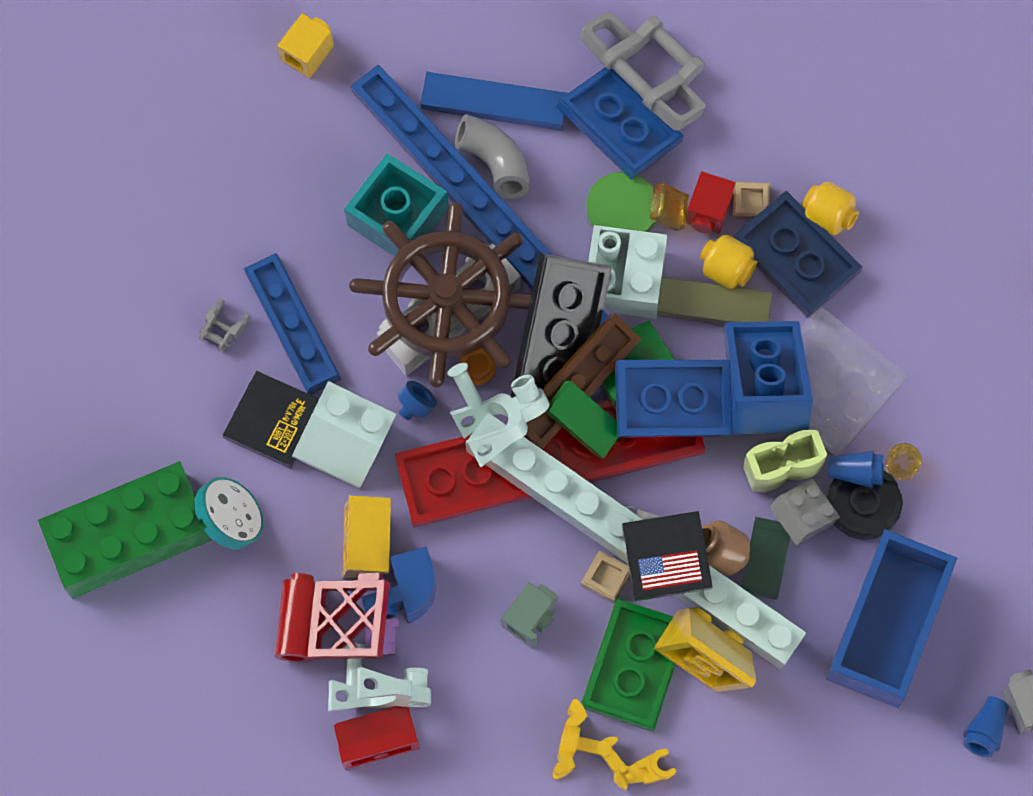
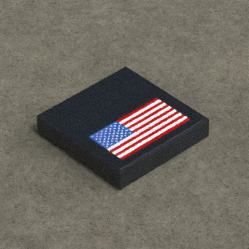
M699 511L622 523L635 602L713 588Z

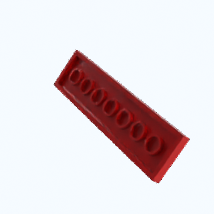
M610 399L596 403L617 421L616 409ZM563 427L542 449L590 483L702 455L706 451L702 437H618L605 457L597 458ZM472 434L468 435L465 439L462 436L394 453L413 528L532 497L488 466H479L476 458L466 452V440Z

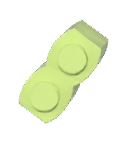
M802 430L791 434L783 442H766L755 446L746 454L743 469L752 492H768L779 488L787 480H804L816 475L824 466L827 452L818 430Z

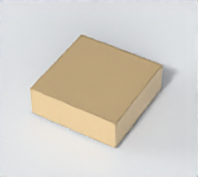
M734 181L736 185L733 196V219L752 220L770 205L771 183Z
M599 550L585 574L581 586L615 603L616 598H618L630 576L629 566Z

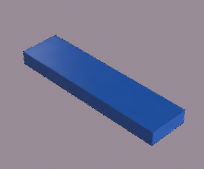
M427 72L420 106L423 110L462 116L468 114L482 119L562 130L565 115L557 108L559 99L568 93Z
M275 253L245 267V274L306 393L312 395L324 389L328 381L333 384L340 381L341 376L278 254Z

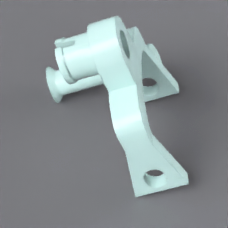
M459 363L450 368L447 374L454 378L468 405L467 407L450 412L463 438L465 439L475 431L488 412L493 416L502 414L508 417V423L504 428L466 440L479 466L482 467L511 443L524 437L528 429L526 423L543 414L549 408V401L541 388H537L532 375H523L512 382L511 389L516 397L511 398L507 394L500 393L488 400L482 401L467 372L468 364ZM467 416H473V420L470 423L461 424L462 419ZM485 444L490 445L487 451L483 453L477 452L479 447Z
M355 643L358 648L366 647L364 644ZM347 659L346 684L335 680L329 681L328 712L359 708L383 709L393 706L419 708L430 706L431 689L427 687L429 670L425 668H406L403 670L404 679H397L363 668L362 659ZM365 679L374 681V690L367 689L364 686ZM336 692H343L346 695V701H338L335 697Z

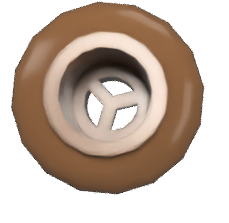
M721 520L702 526L708 564L726 577L732 576L747 565L750 558V540L744 532Z

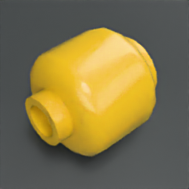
M829 181L823 182L819 186L813 185L802 203V206L805 208L806 217L824 228L831 236L839 234L843 229L850 230L859 215V211L855 209L856 198L854 194Z
M722 235L716 242L710 239L700 254V259L704 261L703 275L727 289H733L738 285L743 287L750 279L757 265V261L753 259V249L729 235Z

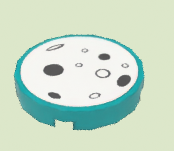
M216 477L198 490L194 500L195 513L198 520L203 519L204 524L207 526L204 531L212 540L223 547L239 550L249 546L260 537L264 527L263 514L254 496L238 481L227 477Z

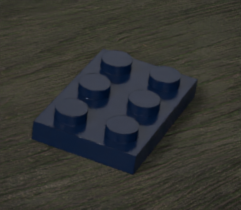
M787 190L733 235V238L753 249V259L757 261L756 266L807 318L862 270V266L824 228L806 217L805 208Z

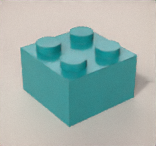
M386 153L344 208L347 226L395 256L399 250L384 234L382 228L385 222L393 221L408 239L412 241L430 233L448 210L449 205L446 190Z

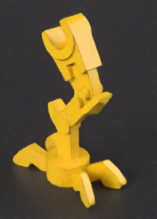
M578 699L572 700L567 711V715L570 717L565 722L557 754L559 763H556L552 774L554 780L565 777L573 771L575 763L572 757H574L576 750L602 757L614 773V782L624 791L627 790L628 784L642 783L647 785L670 779L677 772L675 768L663 771L657 765L658 759L669 754L668 749H659L633 765L627 766L612 748L617 743L618 737L611 736L602 741L580 737L581 727L579 726L587 717V713Z

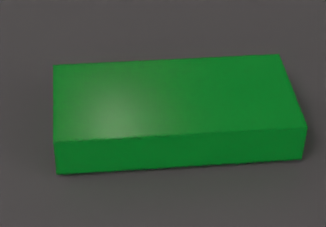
M565 381L550 401L549 408L545 412L597 458H604L618 439L617 421L573 382Z

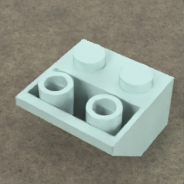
M594 225L588 262L612 267L604 307L623 315L657 318L667 245L666 234Z

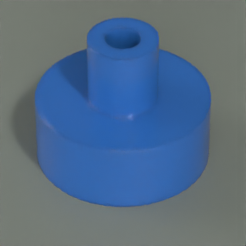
M408 381L398 393V399L403 405L398 412L406 420H410L414 415L425 418L437 405V400L432 392L416 381Z

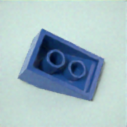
M799 321L725 322L726 360H730L731 422L733 434L795 433L809 430L813 397Z

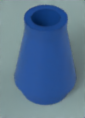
M873 450L841 456H830L828 477L873 488V485H882L884 478V455L875 454Z
M993 696L987 698L984 706L963 732L965 737L963 745L967 750L987 758L992 757L994 751L1000 750L1006 714L1009 709V705L1004 700Z

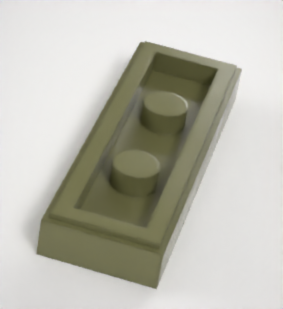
M662 277L657 316L725 325V322L769 321L772 292L738 287L727 289L716 284Z

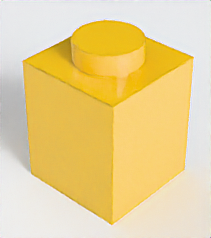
M301 13L277 45L280 60L310 79L334 47L329 25L320 18L314 17L311 19Z

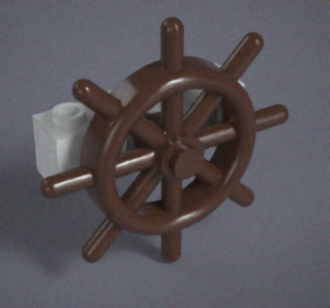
M457 202L450 204L448 208L446 231L428 233L412 241L408 239L393 221L385 222L382 228L383 232L399 252L390 262L383 281L354 278L349 283V288L354 293L382 295L386 319L379 326L380 330L377 332V338L369 344V353L373 356H378L385 351L405 376L431 358L429 383L435 388L442 386L444 383L446 358L462 357L481 348L484 349L498 367L507 368L511 363V359L494 337L502 328L509 308L529 309L531 299L529 294L514 293L521 288V275L506 259L508 255L523 244L522 235L513 233L495 247L493 243L487 246L479 239L461 233L463 207ZM443 252L441 274H438L426 260L425 256ZM458 253L468 256L465 260L466 264L456 271ZM413 266L428 285L403 283L401 281L408 269ZM477 279L485 283L484 288L481 290L468 288ZM398 297L413 298L408 304L409 308L402 313ZM487 313H489L487 318L481 324L479 320L482 317H484ZM419 324H423L428 328V330L425 333H422L415 327ZM465 330H467V331L469 332V333H467V334H464V335L459 336V335L462 334Z

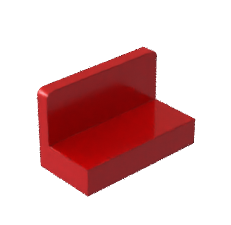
M395 706L334 725L339 746L338 750L345 770L420 749L409 707Z

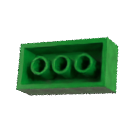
M180 461L38 519L63 587L72 599L212 541L204 531L207 526L204 524L203 519L198 520L196 516L194 501L196 496Z

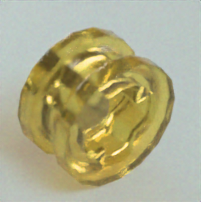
M897 444L888 453L886 469L897 480H909L917 474L921 466V454L911 444ZM900 454L908 455L907 460H913V463L909 464L907 470L900 469V464L894 463V461L898 460Z

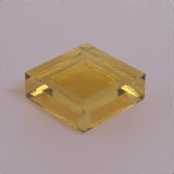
M663 182L655 184L653 187L650 219L675 231L684 229L689 194Z

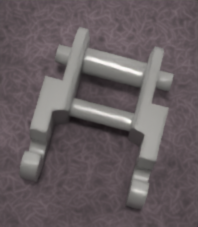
M218 298L217 306H212L204 318L206 325L199 330V340L204 341L208 338L217 343L219 351L223 352L226 348L229 349L231 347L230 342L232 339L235 341L239 339L247 327L251 315L246 312L243 315V321H238L236 326H227L217 320V316L225 304V300ZM215 325L227 331L224 338L211 332Z

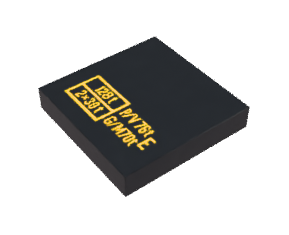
M256 371L223 433V438L291 469L295 461L292 455L319 398Z

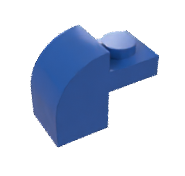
M427 546L390 557L398 586L389 588L386 619L396 617L398 615L397 611L405 609L408 623H411L422 617L431 607L436 595V580ZM377 592L361 597L365 613L375 605Z

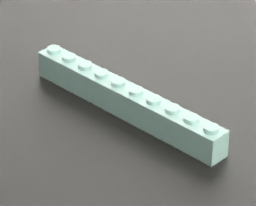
M488 412L469 439L502 429L506 424ZM525 437L511 443L485 464L628 564L621 525L626 522L643 520ZM466 442V452L475 457L468 443ZM485 444L479 447L477 452L483 453L487 451L490 445ZM710 565L712 589L673 595L690 608L697 607L708 613L713 618V624L722 630L728 629L739 635L744 640L743 644L778 669H781L786 664L806 634L801 628Z

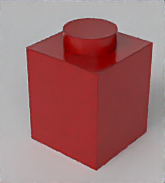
M701 171L687 209L686 224L691 225L694 230L700 233L710 234L714 232L721 234L733 200L736 182Z

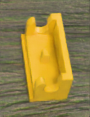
M349 495L344 507L342 579H358L359 573H389L391 498Z

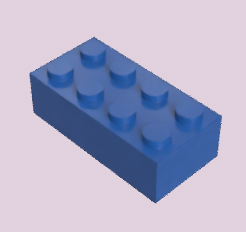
M884 529L826 680L899 709L909 689L958 557Z

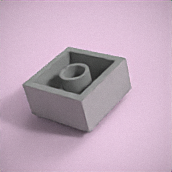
M813 479L780 495L769 507L796 546L829 529L840 518Z

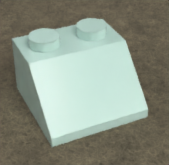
M328 381L292 457L360 489L396 414Z

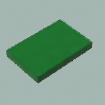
M616 598L581 702L585 710L654 732L676 666L675 663L656 651L654 647L673 619V616Z

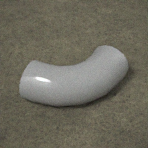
M465 114L457 129L455 138L456 149L475 155L487 164L493 176V189L500 197L517 199L525 196L529 191L530 179L525 157L514 140L496 125L478 117Z

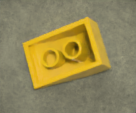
M697 607L678 610L654 649L715 692L752 688L756 683L752 652L742 645L744 640L731 630L724 629L722 631L711 623L713 618Z

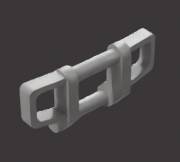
M605 12L585 24L580 34V39L608 70L613 69L643 98L642 103L672 129L679 131L702 115L706 105L688 85L703 70L705 63L698 56L692 57L662 28L663 23L656 16L647 19L635 33L629 30L610 12ZM606 28L621 42L608 49L595 35V32ZM652 38L682 66L676 75L655 88H652L625 61L637 54ZM677 95L691 110L684 115H679L666 105L665 102Z

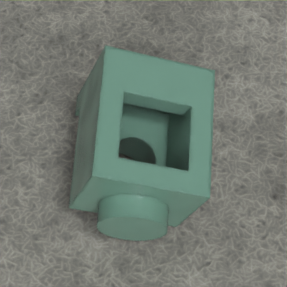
M528 582L502 616V627L533 649L537 644V634H535L537 630L543 633L555 617L552 610L558 596L542 584L537 588Z

